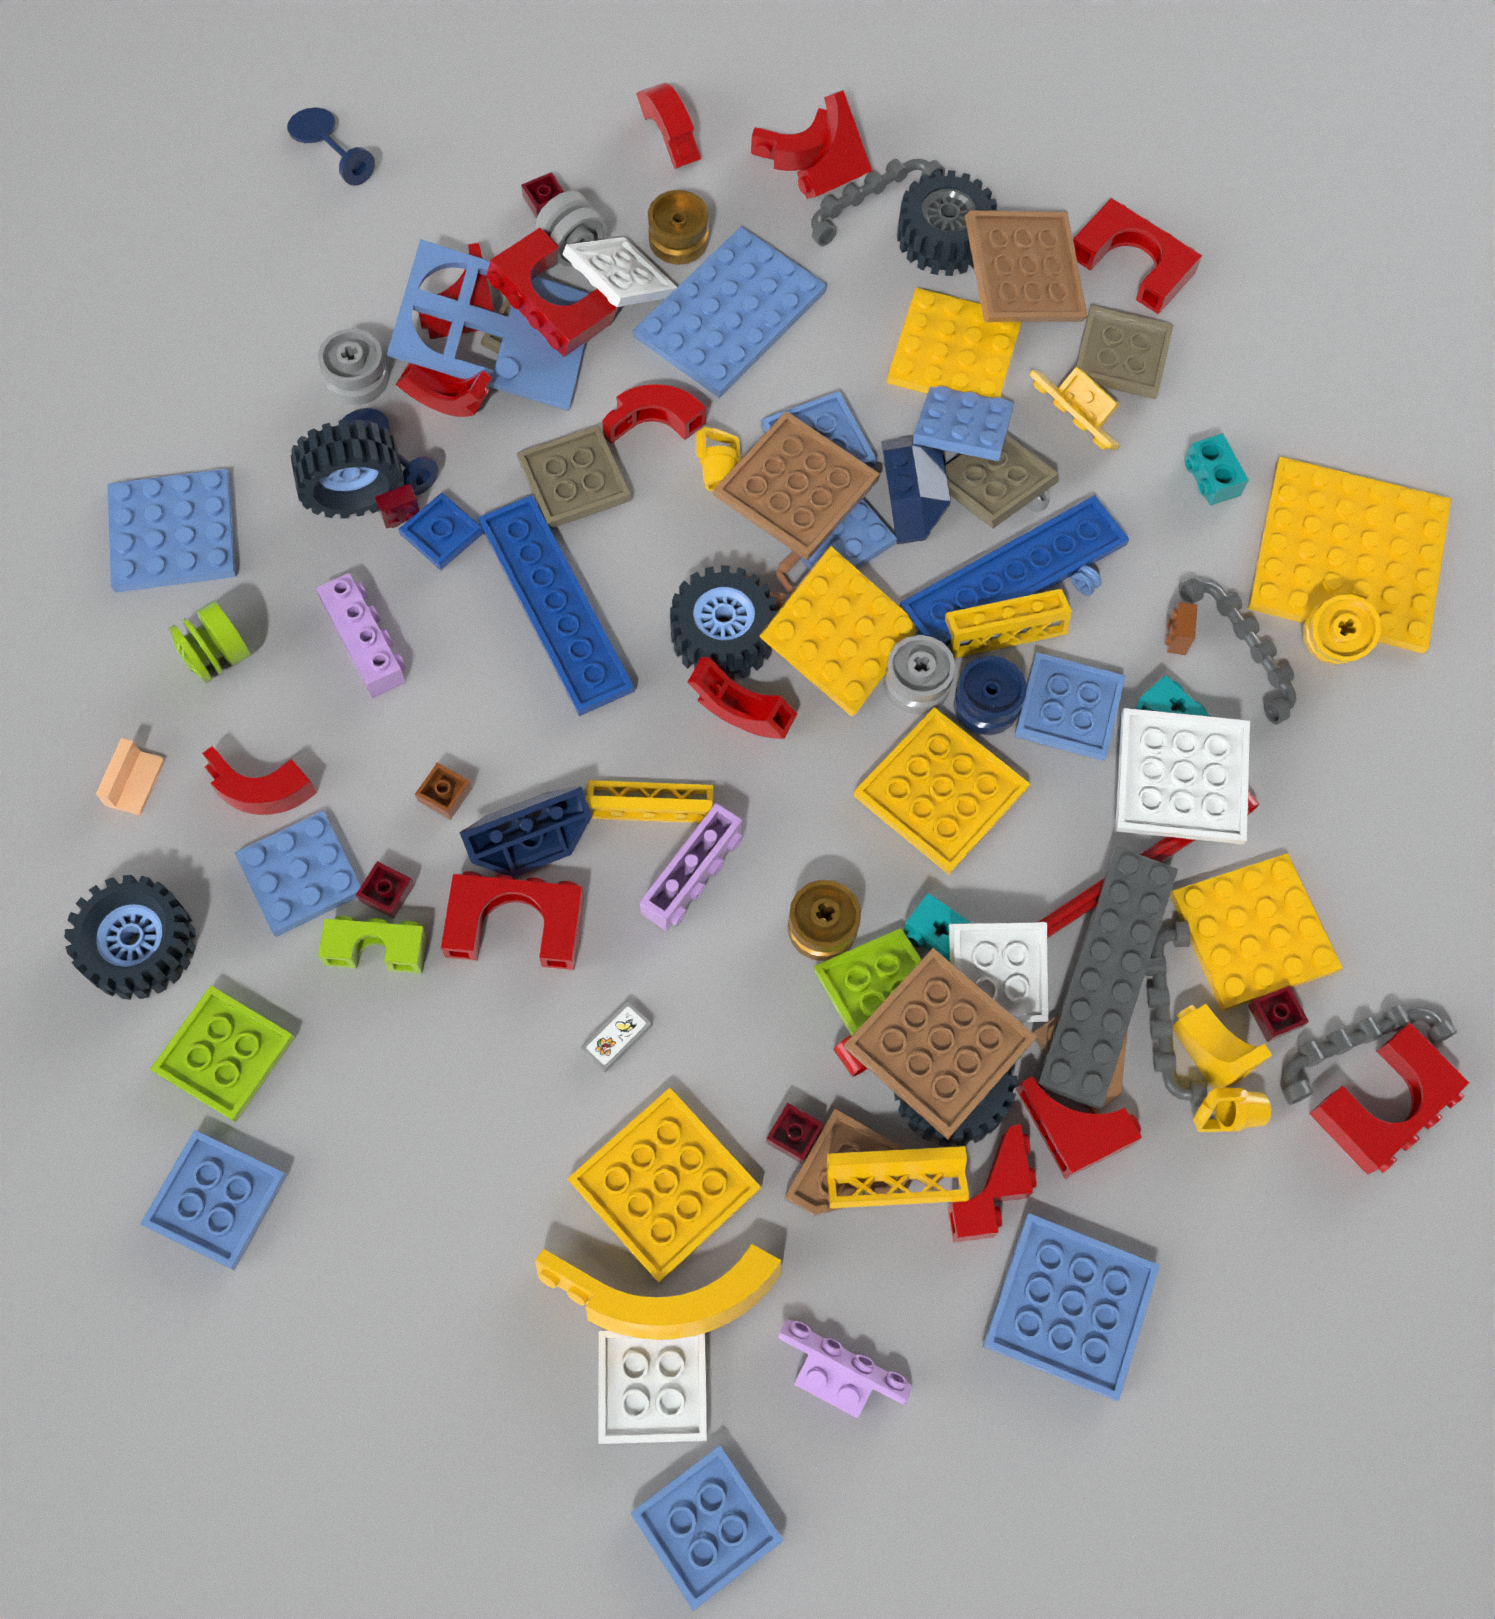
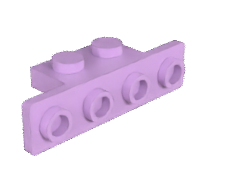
M785 1320L777 1337L808 1354L794 1385L857 1419L872 1389L902 1405H906L912 1385L902 1375L881 1369L870 1358L849 1352L838 1341L817 1335L800 1321Z

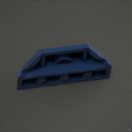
M911 437L881 441L894 531L897 538L896 544L926 540L931 530L951 504L942 450L913 444V438Z
M577 786L546 792L488 814L459 833L472 864L482 866L499 874L516 877L572 855L587 824H589L592 818V814L582 787Z

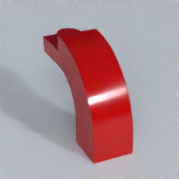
M664 82L637 92L636 95L645 120L653 119L659 127L674 169L700 160L701 157L692 133L695 131L684 103L670 84Z
M818 108L811 126L797 134H781L754 127L751 137V154L774 160V169L802 170L813 161L823 145L827 131V110Z
M408 363L395 385L416 401L433 410L455 417H469L475 415L488 394L489 389L487 385L492 377L482 370L470 378L460 379Z
M648 384L631 388L616 396L617 410L610 411L602 420L603 435L610 444L636 425L653 421L668 425L686 440L706 424V407L693 395L682 389L663 384Z
M710 657L700 658L687 681L700 695L697 701L707 710L725 722L758 736L785 739L797 716L795 710L780 695H762L743 688L730 679Z
M213 746L202 753L208 762L204 768L214 779L210 784L218 796L227 804L242 812L256 815H272L286 812L301 805L317 793L309 778L292 759L269 775L252 778L235 772Z

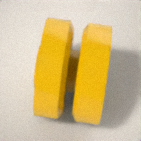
M1352 594L1337 595L1315 606L1307 615L1303 626V640L1309 653L1320 662L1330 665L1347 664L1368 655L1377 645L1381 634L1380 617L1374 606L1364 598ZM1338 626H1341V627L1343 628V630H1344V634H1343V635L1340 634V631H1341L1342 629L1339 628Z

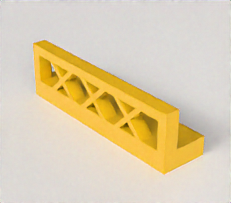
M1062 589L947 612L945 622L951 634L950 651L955 659L1068 635L1072 610ZM1060 621V625L1047 628L1052 622ZM1032 627L1027 632L1018 634L1022 629ZM1002 633L997 639L989 640L993 635ZM973 639L970 644L960 646V642Z
M588 780L585 798L592 814L591 819L701 823L713 807V785ZM594 790H608L613 796H594ZM631 791H638L644 797L625 796L629 794ZM664 792L671 793L676 799L656 797ZM693 794H707V800L688 798Z
M962 1146L827 1154L826 1174L830 1208L968 1201L969 1192L965 1174L967 1163L966 1148ZM957 1177L959 1190H945L938 1183L943 1178ZM908 1180H919L926 1187L921 1192H911L904 1185ZM883 1181L892 1188L886 1194H876L869 1187L874 1182ZM849 1183L857 1191L852 1196H837L836 1184Z

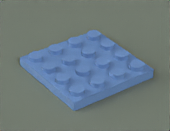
M227 469L107 484L111 587L115 593L236 577L230 475Z
M1028 1213L1025 1217L982 1347L1113 1401H1119L1160 1265Z

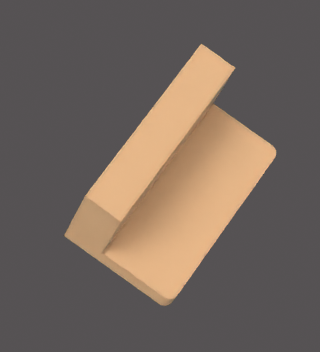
M121 738L96 795L107 807L141 815L164 765V759L160 756L142 752L133 741Z

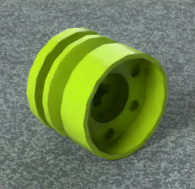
M215 601L196 611L202 624L197 628L187 618L182 619V623L189 632L184 636L175 624L168 628L175 649L191 672L193 671L205 684L212 680L205 668L206 666L211 665L218 675L223 673L218 661L219 658L224 657L231 665L235 666L251 656L239 633Z

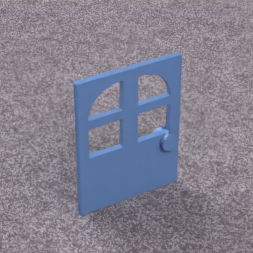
M420 239L387 356L462 379L470 378L484 370L492 377L487 385L488 387L568 411L584 344L563 357L548 344L545 337L538 330L530 326L528 320L518 309L511 306L507 317L469 305L477 274L486 276L490 261ZM445 268L466 269L458 301L419 288L424 280L436 271ZM538 276L531 280L535 292L545 301L555 305H571L590 294ZM413 310L452 322L443 355L430 349L419 338L413 325ZM463 326L502 338L494 370L455 359Z

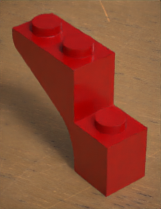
M1021 1124L1009 1127L1002 1136L983 1191L968 1201L953 1202L948 1207L953 1243L994 1238L999 1233L998 1228L1002 1227L1001 1210L999 1206L994 1207V1202L1026 1199L1033 1194V1188L1037 1187L1034 1168H1029L1027 1154H1030L1031 1150L1028 1134H1023Z

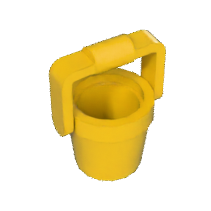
M703 427L696 433L697 458H700L706 490L714 492L716 486L740 461L739 439L734 435L713 427ZM706 437L721 443L730 444V447L711 446L706 448Z
M1215 1088L1203 1100L1193 1118V1122L1199 1132H1238L1246 1128L1265 1126L1271 1118V1104L1268 1097L1262 1092L1246 1091L1243 1088ZM1215 1110L1216 1119H1209Z

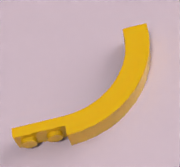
M751 1244L732 1269L705 1287L670 1297H644L613 1289L545 1249H542L535 1259L538 1277L544 1284L551 1288L560 1287L579 1305L584 1306L587 1303L588 1321L621 1335L651 1340L692 1337L713 1331L732 1322L750 1310L771 1290L781 1276L782 1260Z

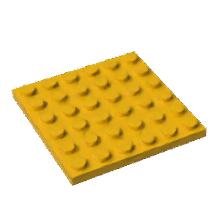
M1279 456L1275 466L1247 609L1305 623L1307 615L1315 606L1337 595L1352 594L1364 598L1376 609L1381 622L1379 643L1424 654L1429 649L1451 498ZM1338 626L1342 629L1340 633H1344L1343 628L1341 626Z

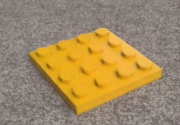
M915 288L886 383L928 394L930 387L944 386L951 390L974 392L981 396L1000 398L1022 322H984L982 307L979 303Z
M830 546L759 637L846 713L853 716L859 711L886 674L889 654L895 645L907 637L914 636L917 629L910 616Z
M934 707L858 786L853 793V797L950 875L1029 789L1030 783Z
M1288 853L1173 890L1170 894L1180 920L1188 921L1191 945L1221 1011L1252 1002L1286 986L1293 988L1338 973L1343 969Z
M668 1088L567 1178L570 1184L658 1284L761 1190V1186L671 1088Z

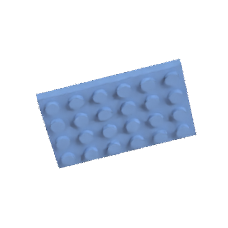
M741 226L678 286V289L673 291L633 329V337L720 398L826 292L827 285Z

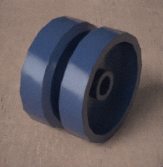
M997 656L980 657L967 664L960 675L954 694L953 707L958 720L967 729L983 735L999 734L1010 728L1019 716L1026 698L1027 684L1023 673L1014 663Z

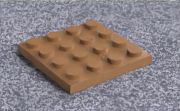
M969 210L965 215L984 322H1082L1088 317L1068 212Z
M785 411L716 486L714 496L808 561L879 481L880 473Z
M932 948L845 1043L844 1048L945 1138L949 1139L1034 1042L1037 1036Z

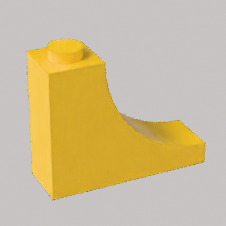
M1207 1004L1198 1009L1191 1005L1176 1015L1179 1020L1173 1025V1031L1212 1089L1233 1086L1272 1056L1265 1044L1254 1046L1236 1037L1220 1022Z

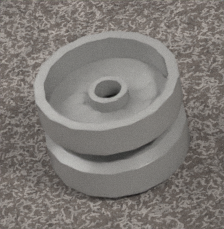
M567 191L552 198L541 209L534 227L535 230L541 228L559 246L556 260L563 266H572L571 262L563 255L567 244L604 240L607 233L605 220L578 191Z
M350 328L331 334L321 344L318 353L319 365L324 375L327 389L333 398L344 404L361 405L377 399L384 392L389 377L381 345L375 336L365 330Z
M916 635L903 639L895 645L889 654L884 678L886 696L895 707L906 713L920 715L929 713L934 707L936 709L939 708L948 697L954 678L956 665L952 652L944 643L934 637Z

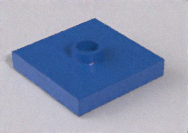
M442 492L398 529L400 535L439 570H442L484 534L483 528Z

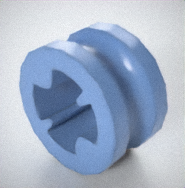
M1084 565L1079 568L1077 573L1072 575L1071 582L1076 590L1083 595L1089 596L1094 592V589L1101 585V578L1093 568Z

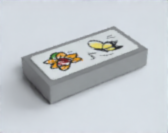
M627 1002L581 1047V1050L606 1073L652 1027V1024L633 1005Z

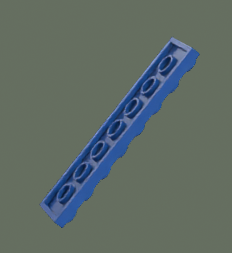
M528 496L478 517L479 525L483 528L485 537L578 716L635 692L634 685L533 496Z
M1094 495L900 602L899 607L910 616L918 635L934 637L948 646L951 644V634L945 622L947 612L1042 593L1077 573L1081 566H1090L1126 546L1129 538Z

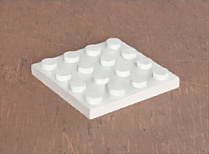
M1124 708L1121 713L1115 831L1244 844L1247 841L1250 721Z

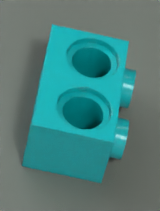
M1224 434L1215 435L1191 444L1185 457V465L1188 472L1193 474L1198 483L1200 494L1206 498L1209 505L1211 506L1241 496L1249 479Z

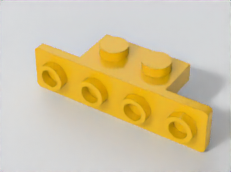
M1076 367L1059 388L1042 372L1032 370L1029 373L1035 380L1033 382L1034 387L1043 394L1048 392L1054 398L1052 403L1064 413L1068 411L1075 418L1072 422L1084 432L1088 429L1095 436L1092 440L1103 450L1107 448L1117 450L1120 447L1101 428L1120 404L1081 368Z

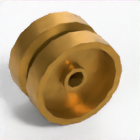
M671 190L658 195L651 202L647 212L650 249L662 261L675 265L689 264L699 259L706 252L709 243V214L707 205L702 198L689 191Z
M817 880L807 883L797 891L790 904L787 931L792 945L800 954L817 961H826L849 951L857 937L860 926L861 908L857 897L848 887L836 881Z

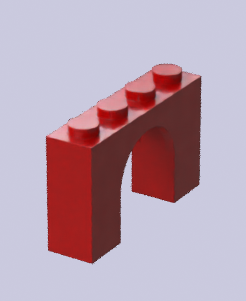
M1113 198L1073 238L1077 263L1090 271L1114 248L1131 246L1146 252L1154 261L1155 268L1142 282L1136 301L1158 315L1196 273L1202 255L1193 248L1185 245L1171 234L1163 231Z
M538 228L490 259L486 277L490 284L508 299L510 305L520 311L528 320L530 326L538 330L545 337L548 344L565 357L610 326L618 307L612 305L598 288L580 301L566 306L555 305L542 299L533 289L531 280L554 265L559 246L541 228Z
M473 871L453 874L441 943V950L445 958L477 961L482 928L486 918L499 906L516 902L535 908L544 919L539 955L541 966L574 970L584 902L582 886H578L577 883L572 881H559L558 884L546 883L545 880L535 877L527 878L526 881L514 880L513 877L504 874H497L494 878L483 877L481 874Z
M1411 1023L1400 1029L1376 1051L1403 1078L1409 1088L1411 1108L1403 1122L1390 1123L1374 1117L1343 1085L1330 1093L1309 1113L1367 1175L1378 1169L1381 1173L1388 1170L1397 1161L1393 1155L1401 1148L1407 1151L1420 1139L1417 1133L1423 1127L1429 1130L1442 1119L1439 1112L1445 1106L1451 1109L1465 1097L1461 1091L1470 1083Z

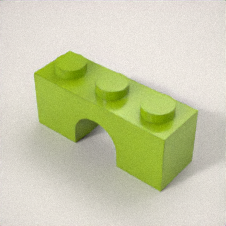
M336 916L335 919H324L318 957L324 966L357 968L359 956L366 947L381 945L386 948L384 962L389 971L422 973L427 934L423 926L413 921L388 924L387 921L378 918H369L367 922L355 921L354 918L348 916Z

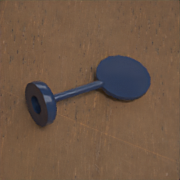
M318 107L306 108L298 111L290 118L287 123V130L292 139L301 143H316L324 140L342 157L339 162V174L346 183L357 186L370 178L375 168L373 155L363 147H354L346 152L330 137L336 123L331 112Z
M358 409L347 414L342 419L347 420V424H354L355 420H363L364 426H368L372 422L378 424L379 430L384 427L390 431L387 417L376 409ZM399 454L400 463L405 467L402 472L404 486L410 484L415 495L427 491L437 478L439 472L437 463L427 456H419L409 462Z

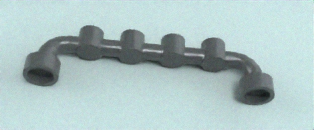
M898 159L891 160L886 166L885 174L880 176L876 171L868 173L864 179L865 185L858 188L854 183L847 184L842 191L843 197L837 200L832 195L825 196L820 203L821 209L811 219L812 238L820 246L828 245L834 239L836 230L828 221H823L824 219L838 217L844 208L850 205H860L864 198L872 193L880 194L884 191L886 185L893 181L902 182L911 171L921 170V176L927 174L931 179L934 171H941L942 176H944L945 168L936 160L928 162L924 159H912L903 164Z
M1195 578L1180 583L1179 593L1185 603L1193 604L1202 600L1204 593L1210 594L1216 600L1218 612L1222 616L1229 618L1234 625L1233 630L1236 637L1247 643L1251 649L1252 659L1256 663L1263 665L1268 672L1270 684L1275 688L1279 687L1284 695V699L1276 697L1265 703L1264 712L1266 717L1273 724H1279L1289 719L1290 710L1296 703V692L1290 681L1294 680V671L1288 664L1279 667L1274 661L1273 657L1277 655V649L1272 641L1267 640L1261 643L1256 636V633L1260 630L1258 621L1252 616L1246 619L1242 617L1238 611L1242 609L1243 605L1239 595L1232 593L1227 596L1224 590L1217 584L1208 581L1199 582Z
M1188 921L1173 922V928L1162 930L1158 933L1145 976H1153L1154 988H1147L1148 1008H1156L1157 1020H1150V1036L1152 1040H1159L1160 1052L1153 1053V1067L1155 1072H1162L1165 1087L1171 1095L1178 1099L1190 1101L1192 1107H1200L1203 1100L1207 1097L1205 1080H1190L1189 1087H1183L1176 1078V1055L1172 1040L1173 1024L1170 1019V995L1167 988V966L1163 949L1165 944L1170 941L1174 942L1175 947L1190 946Z
M1401 1005L1394 1006L1383 1013L1386 1018L1383 1021L1376 1023L1373 1017H1368L1355 1025L1357 1031L1348 1035L1345 1029L1342 1028L1326 1037L1329 1042L1328 1044L1319 1047L1317 1042L1313 1040L1300 1046L1297 1049L1300 1055L1290 1060L1284 1069V1081L1287 1088L1282 1093L1289 1105L1306 1099L1313 1094V1091L1306 1080L1299 1082L1297 1077L1299 1070L1315 1066L1334 1055L1344 1054L1360 1044L1370 1043L1389 1032L1399 1031L1409 1023L1416 1021L1426 1022L1431 1027L1426 1031V1034L1433 1044L1449 1039L1457 1033V1030L1450 1020L1442 1021L1436 1013L1429 1009L1419 1007L1404 1011Z

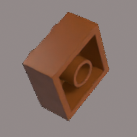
M1178 602L1176 608L1172 609L1171 618L1168 617L1166 622V629H1169L1165 637L1167 653L1187 654L1195 640L1198 605Z
M436 763L416 791L415 796L418 802L451 820L472 790V785L468 779Z

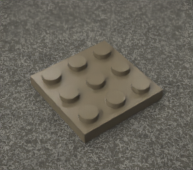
M1091 305L1076 367L1081 368L1099 386L1156 399L1159 393L1173 324Z
M599 425L517 453L523 473L550 529L631 501V494Z
M1007 434L999 461L962 454L945 466L949 495L992 529L1059 482V473Z

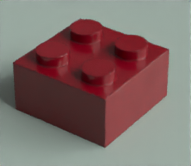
M552 172L521 184L522 196L536 218L541 209L552 198L560 193H564Z
M410 484L375 496L378 510L386 529L398 527L420 511Z
M377 861L356 893V896L360 902L394 919L415 885L412 878Z
M1290 986L1255 999L1248 1005L1267 1042L1303 1028L1309 1023Z
M787 1102L769 1133L766 1143L803 1164L822 1131L824 1123Z

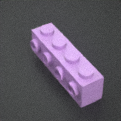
M350 573L317 587L316 590L371 697L374 698L406 683L402 671L406 670V666L399 653L393 655L389 647L393 646V642L386 629L380 631L377 623L381 620L374 606L367 607L364 599L368 598L362 583L360 581L355 583Z
M715 803L641 899V915L666 932L673 924L678 926L687 913L685 908L692 899L697 901L706 888L704 883L710 875L716 876L725 863L723 858L729 850L734 852L743 839V835H741L742 820Z

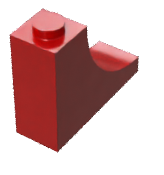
M844 90L824 97L827 109V131L823 145L813 161L797 172L799 177L798 186L802 194L806 196V199L820 196L872 172Z
M479 242L468 244L469 255L482 258ZM464 269L462 275L453 285L437 295L458 301L466 269ZM478 273L469 305L494 312L487 277ZM418 312L422 329L428 328L430 340L448 337L452 322ZM463 326L461 334L479 330Z
M1033 1076L1022 1081L1016 1089L1065 1179L1136 1144L1142 1138L1140 1134L1141 1126L1137 1118L1133 1114H1129L1126 1108L1103 1114H1089L1072 1110L1056 1102L1045 1093Z

